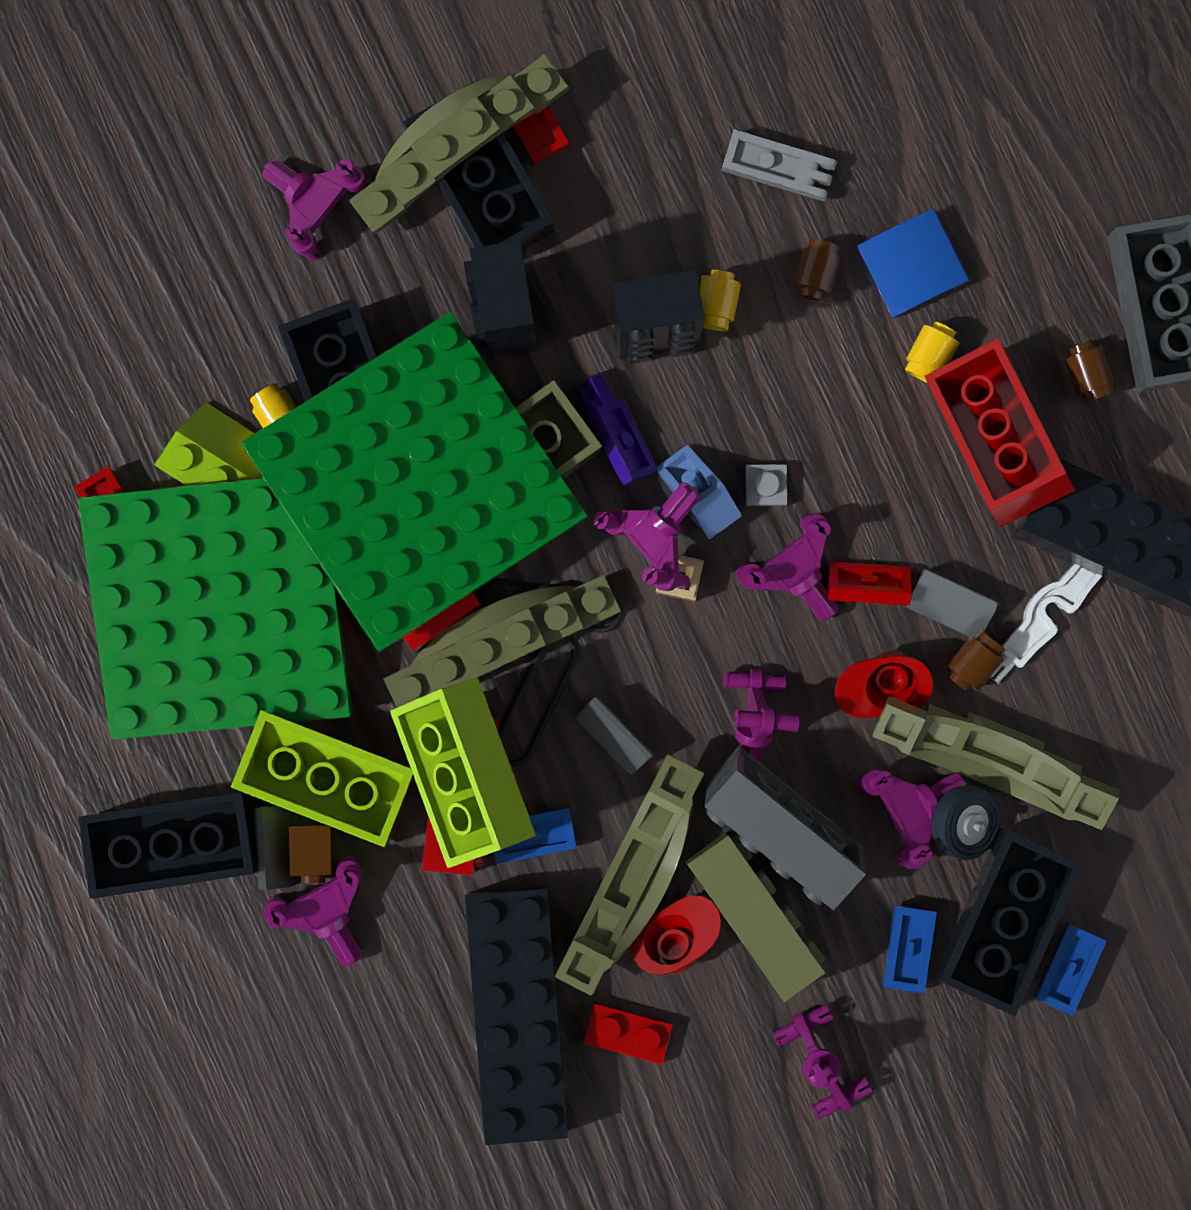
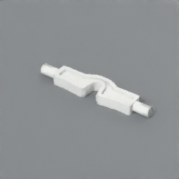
M1074 564L1058 582L1048 584L1038 590L1025 608L1023 622L1001 645L1006 649V652L1001 657L1004 661L990 678L998 672L992 680L1000 684V681L1014 666L1017 668L1023 667L1033 654L1057 633L1058 626L1053 623L1045 611L1049 603L1056 604L1068 614L1074 613L1091 588L1102 576Z

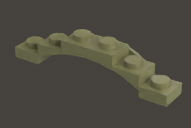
M543 54L518 74H507L483 79L457 90L428 109L407 128L388 152L375 181L349 200L372 233L376 235L407 212L406 209L454 167L518 122L535 112L538 114L569 90L568 85L545 54Z
M604 575L579 587L556 586L517 594L488 605L456 622L434 638L417 655L409 667L384 678V681L398 708L442 688L486 675L547 645L620 613L621 610Z
M889 696L873 730L872 737L897 746L901 752L978 781L1069 821L1078 820L1100 830L1103 829L1119 799V789L1082 775L1081 765L1044 751L1045 742L969 711L965 718L931 704L928 705L925 711Z
M667 754L555 975L556 978L592 996L603 973L625 954L642 932L661 902L677 868L690 827L693 809L692 797L704 775L703 772Z

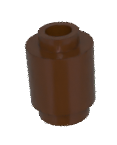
M809 240L808 247L802 250L793 287L799 290V297L812 302H822L823 297L832 296L842 260L839 256L841 249L839 246L824 240Z
M1092 340L1069 349L1071 357L1064 359L1077 395L1082 394L1085 403L1116 392L1113 385L1116 379L1103 345L1094 347Z
M980 630L975 637L972 635L948 663L947 666L953 670L948 677L967 692L972 686L980 690L1004 661L1001 657L1006 652V649L984 631Z

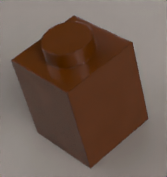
M326 824L289 826L290 876H301V883H325V875L336 873L335 828Z

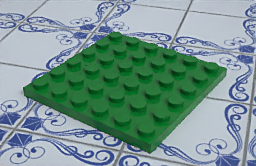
M451 311L241 442V446L378 653L588 517Z
M263 478L91 495L78 498L111 740L255 726L261 710L291 722L350 717L353 714L338 591Z

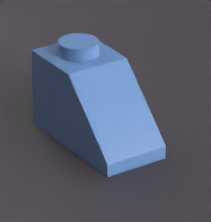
M688 445L657 466L658 474L672 493L683 482L689 483L698 490L700 498L688 515L708 539L726 529L742 516L723 483Z

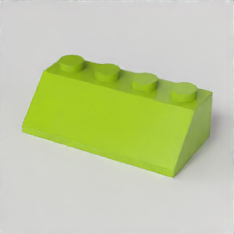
M206 402L176 430L154 464L184 485L262 478L241 446L243 440L255 433Z
M478 677L442 688L390 711L447 868L496 852L536 836Z
M261 710L231 788L379 846L387 847L404 808L414 775L409 767Z

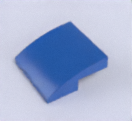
M935 209L915 216L857 246L892 318H897L931 299H936L970 281Z

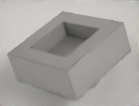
M787 465L745 466L746 507L787 506Z

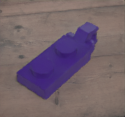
M602 375L589 378L577 386L576 390L582 406H584L585 413H587L622 486L655 473L657 466L623 399L617 400L610 393Z

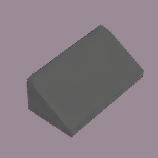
M924 569L921 571L912 590L910 606H905V608L963 635L975 637L980 630L985 631L999 603Z
M594 697L577 715L576 720L627 773H635L652 756L653 752L599 697Z
M280 806L256 808L254 810L258 888L260 890L292 887L295 884V876H290L289 826H292L291 811Z

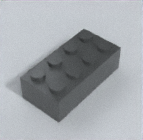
M1191 214L1116 227L1107 236L1137 394L1191 385Z
M740 746L708 780L704 807L708 809L706 813L710 819L722 828H726L728 825L740 835V842L748 850L755 854L760 851L772 861L771 866L783 878L789 880L792 877L804 886L803 892L814 903L818 905L825 903L834 911L866 875L865 847Z

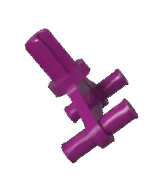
M273 159L264 166L263 178L285 194V201L289 204L290 230L286 228L285 233L288 239H290V245L297 254L305 256L310 261L318 259L314 253H317L319 256L321 255V249L317 245V240L313 233L344 193L349 191L357 195L369 186L366 182V174L359 166L353 165L350 160L342 159L339 163L343 167L337 164L335 170L313 174L312 176L306 172L298 174L278 159Z
M687 482L681 483L662 507L654 506L651 510H612L609 513L600 511L595 514L593 522L595 526L598 525V529H606L611 535H626L653 565V567H647L643 571L642 579L647 581L646 584H653L662 591H672L675 588L685 589L689 585V576L685 575V572H679L677 536L683 529L680 522L700 498L699 492L695 487Z
M811 513L804 515L805 518L801 517L799 521L804 534L761 567L754 563L740 564L741 567L738 566L736 569V576L739 583L748 589L790 591L793 596L800 595L817 619L825 621L831 618L838 610L836 602L828 600V591L820 582L823 576L819 570L826 536L830 534L831 527L822 515Z
M750 669L748 673L724 671V688L747 689V711L736 709L734 715V725L737 727L735 738L740 742L741 748L761 763L764 747L771 744L773 729L797 732L799 728L798 714L774 713L773 708H767L762 692L764 690L784 693L786 677L785 675L762 674L761 669Z
M872 770L858 780L857 789L862 787L859 793L863 795L880 796L905 843V846L895 854V861L900 860L897 865L908 869H917L922 867L932 857V851L928 852V849H930L932 817L938 802L949 790L967 784L958 773H952L928 787L925 784H919L918 786L891 776V773L888 771Z
M346 855L345 859L341 858L336 867V878L289 904L280 895H274L273 899L270 897L264 906V917L268 925L273 929H279V926L309 931L310 933L315 932L319 939L326 938L342 966L355 963L362 957V951L347 927L350 921L347 914L361 878L360 864L354 857Z
M827 1003L806 1014V1016L803 1012L794 1015V1022L776 1031H772L780 1047L802 1036L809 1053L803 1066L805 1078L810 1084L816 1087H827L832 1095L815 1104H811L818 1120L840 1108L845 1112L853 1108L852 1102L874 1092L866 1076L844 1089L838 1080L841 1068L838 1057L828 1049H822L812 1029L835 1019L832 1011L829 1012L830 1008Z

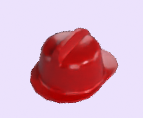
M886 651L879 653L872 659L854 663L844 670L836 682L834 694L838 706L846 714L856 718L880 717L889 696L917 708L925 705L932 694L933 680L931 672L922 662L901 652Z
M688 896L676 901L650 918L642 932L630 946L633 959L642 970L650 974H678L687 971L695 965L699 957L708 952L716 943L722 925L719 909L713 901L703 896Z

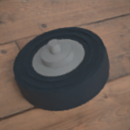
M961 785L949 790L938 802L932 817V835L936 845L944 853L957 859L972 860L983 855L992 846L999 832L1001 815L997 801L987 791L975 786Z

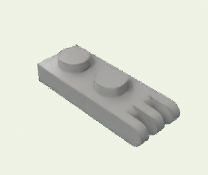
M734 129L721 171L813 199L826 201L828 192L813 185L815 182L830 186L833 177L819 172L818 169L820 167L833 171L836 168L837 161Z

